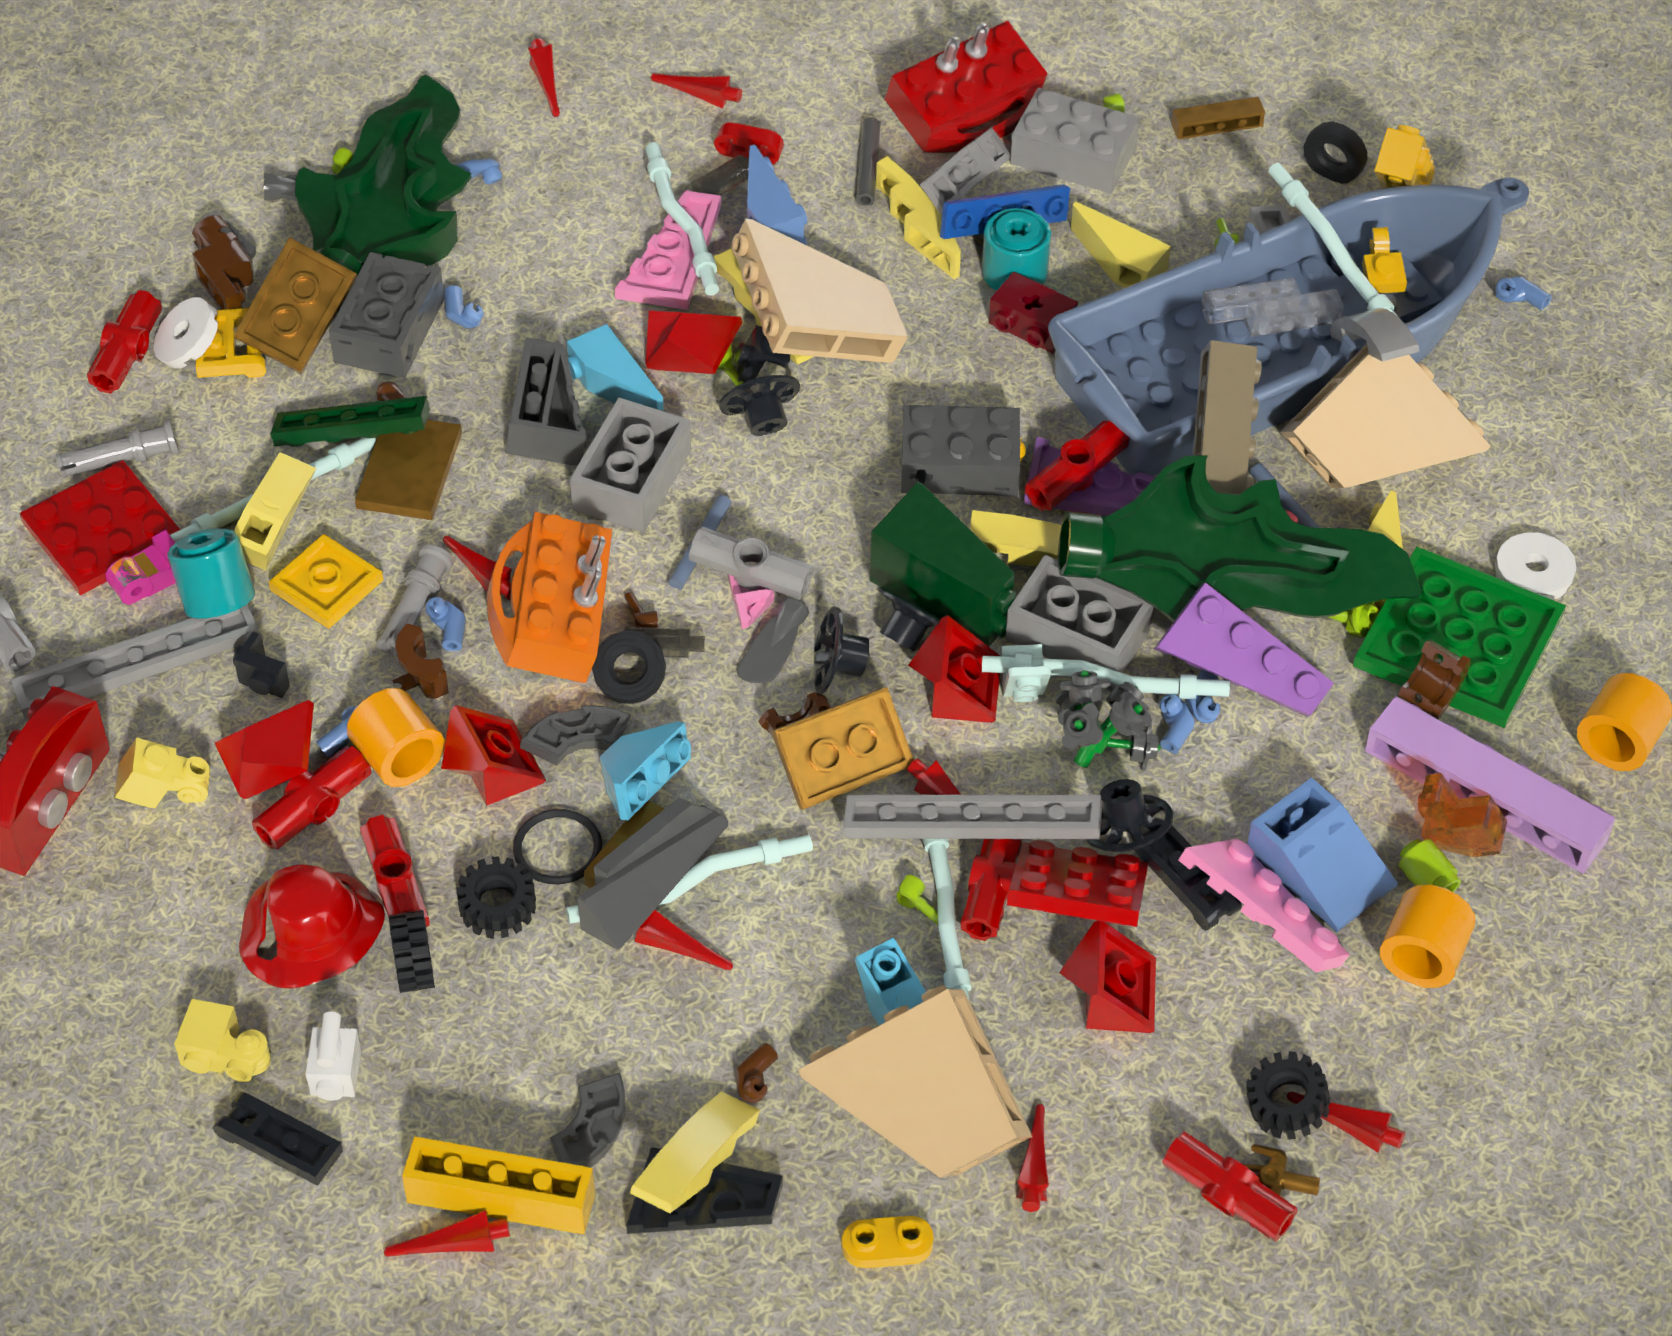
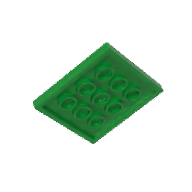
M1416 546L1410 561L1422 589L1421 595L1415 599L1397 598L1385 601L1355 655L1353 667L1402 687L1417 667L1425 642L1431 639L1461 658L1465 655L1471 659L1468 673L1449 706L1505 729L1564 615L1566 605ZM1438 653V658L1443 661V656Z

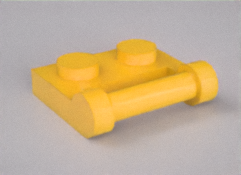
M249 308L217 310L218 315L214 317L218 322L217 332L204 354L196 359L198 378L245 374L251 378L265 375L266 360L258 350L247 345V355L236 356V338L233 335Z

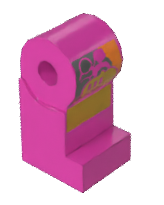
M166 530L152 537V546L132 557L121 558L108 568L106 580L124 604L131 605L175 584L167 557L169 548L175 544V541Z

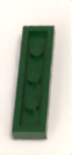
M427 396L280 412L276 415L270 435L274 447L284 445L298 447L311 442L326 441L334 443L346 438H375L382 434L391 433L412 434L418 430H425L430 406Z

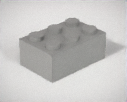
M1038 88L1012 133L1010 164L1112 194L1136 149L1139 117Z
M618 397L570 478L572 510L644 533L691 452L690 419Z
M1044 555L1008 609L1006 640L1016 645L1042 644L1043 656L1049 659L1084 660L1124 673L1150 632L1153 606L1132 593L1098 578L1087 579L1060 576L1058 560Z

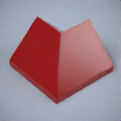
M649 310L646 367L661 371L715 374L743 321L739 316Z
M948 615L941 618L939 624L936 625L908 666L934 684L932 718L995 722L1000 673L982 672L983 656L1000 655Z
M309 699L214 742L241 798L249 799L308 771L314 703Z
M455 705L450 710L441 769L471 776L486 806L539 786L546 781L533 755L520 748L523 737L513 720Z
M1103 921L1093 922L1059 972V974L1087 993L1086 1029L1140 1033L1154 1032L1156 957Z

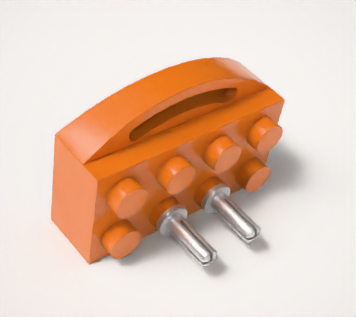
M534 512L532 521L517 531L506 543L495 564L487 593V614L490 630L495 645L506 666L577 682H587L598 653L613 529L604 528L594 523L587 524L565 519L555 514L548 515ZM520 551L522 552V557L515 569L510 591L513 618H508L504 615L501 604L500 580L505 562L513 553Z

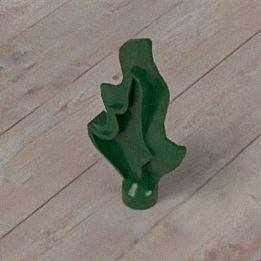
M421 76L416 86L406 97L375 111L367 118L352 161L337 175L315 173L306 167L298 170L295 184V199L300 212L309 225L313 237L314 251L355 272L357 276L370 252L381 254L383 258L390 256L425 264V267L433 265L449 255L458 242L457 211H437L439 205L460 193L471 180L470 172L450 163L442 152L444 143L458 126L461 116V110L452 92L430 76ZM344 301L342 302V304H341L340 308L338 309L337 313H338L339 310L341 309V307H342Z
M1208 455L1184 456L1169 464L1134 501L1110 515L1101 516L1100 514L1066 511L1060 528L1058 543V571L1060 576L1087 579L1098 578L1132 593L1158 609L1172 622L1175 621L1203 583H1207L1241 611L1257 607L1307 618L1332 617L1383 599H1415L1422 592L1408 553L1384 534L1362 529L1306 527L1293 522L1281 506L1276 479L1258 481L1239 495L1217 493L1207 481L1206 460Z

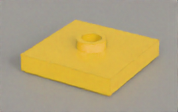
M323 533L269 581L270 591L327 629H330L384 579L381 570Z

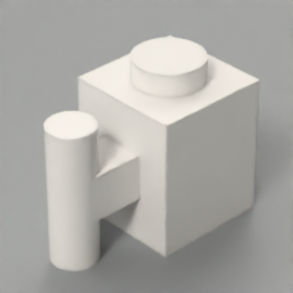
M326 1012L323 1014L321 1028L312 1027L306 1067V1078L310 1095H316L325 1100H338L342 1096L355 1097L361 1047L357 1029L340 1028L341 1015L336 1012Z

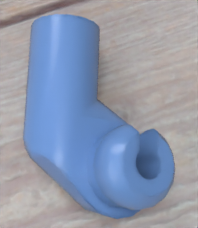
M471 159L456 165L470 172L471 179L482 175L484 183L488 185L498 182L502 178V173L499 170L500 164L494 159Z
M1505 277L1500 279L1495 285L1496 297L1506 303L1526 301L1542 311L1549 305L1552 299V295L1524 277Z
M449 286L444 290L447 319L466 329L477 327L484 315L481 306L477 305L473 309L474 305L472 302L463 305V291L459 286Z
M441 597L431 598L426 604L425 611L430 616L431 621L444 631L442 647L446 651H460L462 649L466 624L465 615L449 601H444Z
M1202 669L1197 679L1219 680V676ZM1196 695V699H1185L1195 720L1201 723H1212L1217 719L1220 713L1219 703L1215 704L1211 696Z
M1168 694L1159 703V708L1163 712V718L1169 727L1160 741V745L1163 749L1177 754L1192 732L1195 721L1185 701L1180 700L1176 694Z
M357 706L345 709L341 715L342 722L316 741L328 758L351 742L347 736V723Z

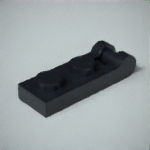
M1172 825L1162 838L1134 851L1144 862H1149L1148 866L1190 910L1199 926L1203 930L1208 931L1219 923V918L1223 915L1232 916L1240 911L1242 903L1225 890L1222 894H1219L1207 884L1210 876L1197 865L1192 869H1188L1179 861L1186 847H1192V845ZM1157 830L1148 831L1143 834V838L1150 836ZM1209 893L1216 899L1210 904L1204 898Z
M245 1092L238 1093L231 1102L232 1110L227 1116L222 1115L213 1126V1131L220 1138L232 1144L237 1143L316 1186L319 1185L343 1152L340 1141ZM247 1118L250 1120L254 1119L249 1127L243 1125Z

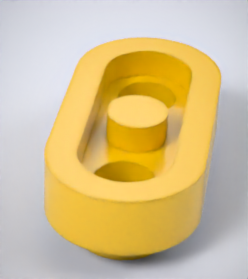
M917 1216L861 1219L852 1222L844 1230L842 1235V1253L849 1263L860 1268L917 1264L927 1259L931 1254L934 1234L928 1222ZM912 1232L917 1234L918 1238L908 1240L903 1235ZM861 1236H868L872 1241L863 1244L857 1239Z

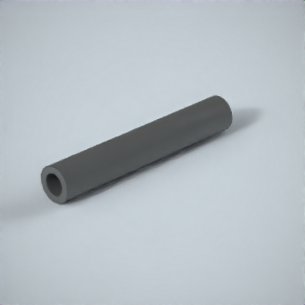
M868 118L863 122L856 197L859 205L871 206L875 200L876 163L878 162L881 128L880 122L875 118Z

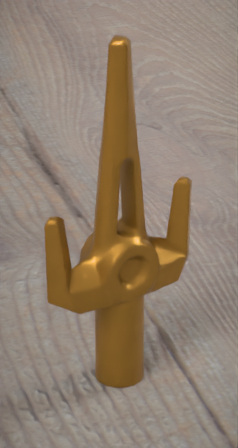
M1258 1144L1251 1146L1252 1151L1271 1157L1267 1165L1243 1164L1252 1172L1259 1173L1260 1183L1279 1196L1282 1189L1318 1196L1321 1178L1285 1171L1287 1156L1284 1150Z

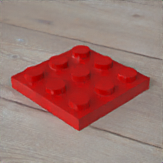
M123 460L19 513L21 522L79 595L107 582L106 572L108 568L117 560L124 557H132L152 546L153 536L164 530L169 535L181 530Z
M1034 840L1030 843L1023 842L1010 884L1007 906L1137 927L1149 862L1140 861L1138 857L1130 854H1117L1115 857L1101 855L1094 849L1087 847H1075L1072 850L1059 848L1045 840Z

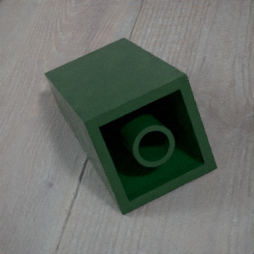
M917 482L871 531L870 582L896 593L940 619L948 615L989 647L997 637L1004 638L1006 636L1008 609L1016 597V592L1013 591L1015 573L923 484Z

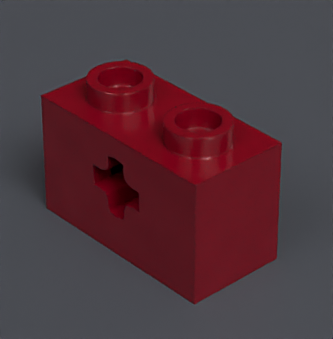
M1013 272L990 298L989 324L995 326L997 330L1003 333H1010L1027 341L1032 347L1042 348L1053 354L1055 348L1048 332V324L1056 315L1078 307V301Z

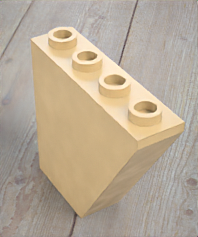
M745 219L739 233L733 238L732 252L737 258L742 271L743 281L748 287L753 307L758 313L763 334L767 337L772 353L884 363L895 361L908 335L886 283L757 221Z
M1367 343L1280 431L1284 438L1331 488H1347L1485 452L1490 447V444L1483 438L1485 434L1483 429L1472 419L1464 417L1458 410V401L1447 391L1439 389L1432 381L1434 379L1433 373L1425 365L1419 362L1416 363L1410 355L1382 362L1369 356Z
M942 985L924 993L921 996L923 1002L909 1009L906 1005L883 1016L885 1023L874 1029L871 1026H865L846 1036L848 1043L837 1049L834 1046H828L814 1052L809 1056L811 1063L798 1069L802 1079L940 1178L960 1175L1032 1137L963 989H947L945 985Z

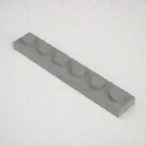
M245 605L234 612L218 617L190 618L10 679L23 716L27 719L31 703L36 698L44 699L52 686L89 698L238 647L241 643L246 642L253 631L259 633V629L248 605Z
M847 795L843 831L847 839H1100L1102 801L1101 795Z

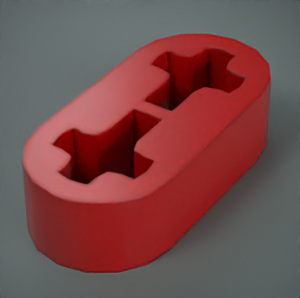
M733 122L724 123L719 128L714 141L715 149L721 155L749 161V148L755 144L762 156L770 159L772 165L779 161L785 145L782 137L775 131Z

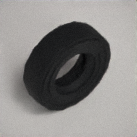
M1333 121L1323 122L1312 129L1303 145L1304 157L1310 168L1315 173L1340 184L1349 183L1357 178L1368 161L1366 146L1358 134L1346 125ZM1328 143L1338 147L1344 153L1347 161L1340 162L1332 158L1327 153L1324 145Z
M628 630L611 634L601 642L598 647L597 657L592 666L596 685L604 695L618 703L625 704L646 701L654 695L664 681L666 671L663 652L653 638L639 631ZM628 652L640 655L645 663L642 676L633 682L619 680L613 670L616 659Z

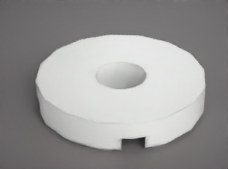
M191 297L180 302L168 313L159 326L153 346L155 357L170 368H183L187 366L184 363L190 358L196 360L201 357L212 343L217 332L218 322L214 319L215 315H218L217 310L201 297Z
M1524 532L1510 537L1501 545L1495 561V571L1498 579L1552 600L1561 597L1567 592L1568 587L1572 585L1577 569L1575 557L1569 548L1555 537L1543 533ZM1536 562L1544 566L1545 570L1541 572L1532 571L1525 564Z

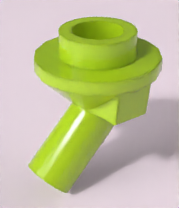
M1373 602L1328 618L1346 624V630L1351 635L1365 638L1377 618L1379 610Z

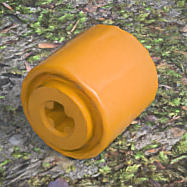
M1618 673L1608 678L1578 725L1577 739L1582 749L1594 761L1616 771H1633L1643 765L1671 720V701L1667 693L1657 683L1647 677L1634 673Z
M386 688L367 697L352 712L347 723V736L351 743L362 753L364 759L384 784L391 787H404L427 775L439 762L444 752L445 740L441 732L406 691L399 688Z
M1416 885L1406 890L1400 899L1380 946V958L1390 972L1404 981L1424 988H1439L1447 985L1456 974L1474 930L1475 914L1462 897L1446 888L1435 885Z

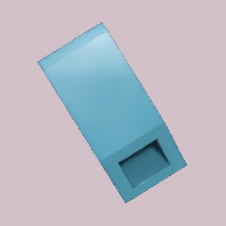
M677 721L621 736L600 756L606 793L621 820H629L691 759V744L687 739L685 722Z
M894 938L856 956L855 962L868 1007L878 1026L885 1023L883 1016L890 1011L906 1005L911 1009L923 1002L921 996L926 991Z

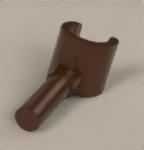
M626 593L625 599L633 612L636 631L647 636L659 635L657 611L643 612V608H641L634 593Z

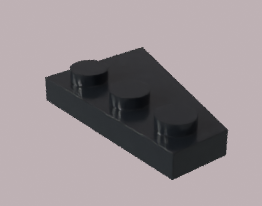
M651 1147L644 1170L661 1149ZM721 1162L713 1169L709 1184L671 1213L635 1196L626 1225L627 1234L772 1224L783 1187V1176Z

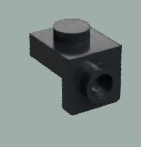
M756 325L747 342H741L736 350L734 364L738 365L737 381L747 382L756 379L766 361L782 367H787L790 362V354L772 353L761 326Z
M253 631L246 642L241 643L234 653L233 664L236 668L238 681L240 684L249 686L257 694L267 695L269 693L283 698L290 687L286 664L266 656L262 635Z

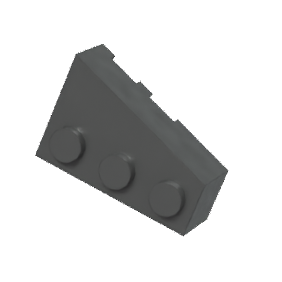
M526 337L509 422L506 454L578 466L583 458L587 436L585 428H582L579 416L580 407L578 400H575L572 388L573 379L564 344Z

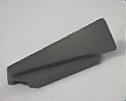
M682 798L676 799L594 866L595 886L577 897L580 929L615 949L622 948L728 827L727 818L704 805H695Z

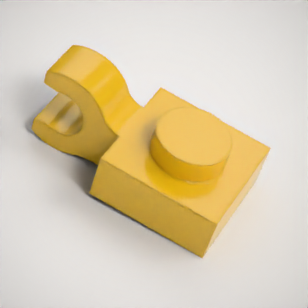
M1387 227L1372 228L1373 239L1369 240L1371 254L1364 255L1362 261L1364 276L1378 293L1405 292L1407 280L1401 252L1390 253Z

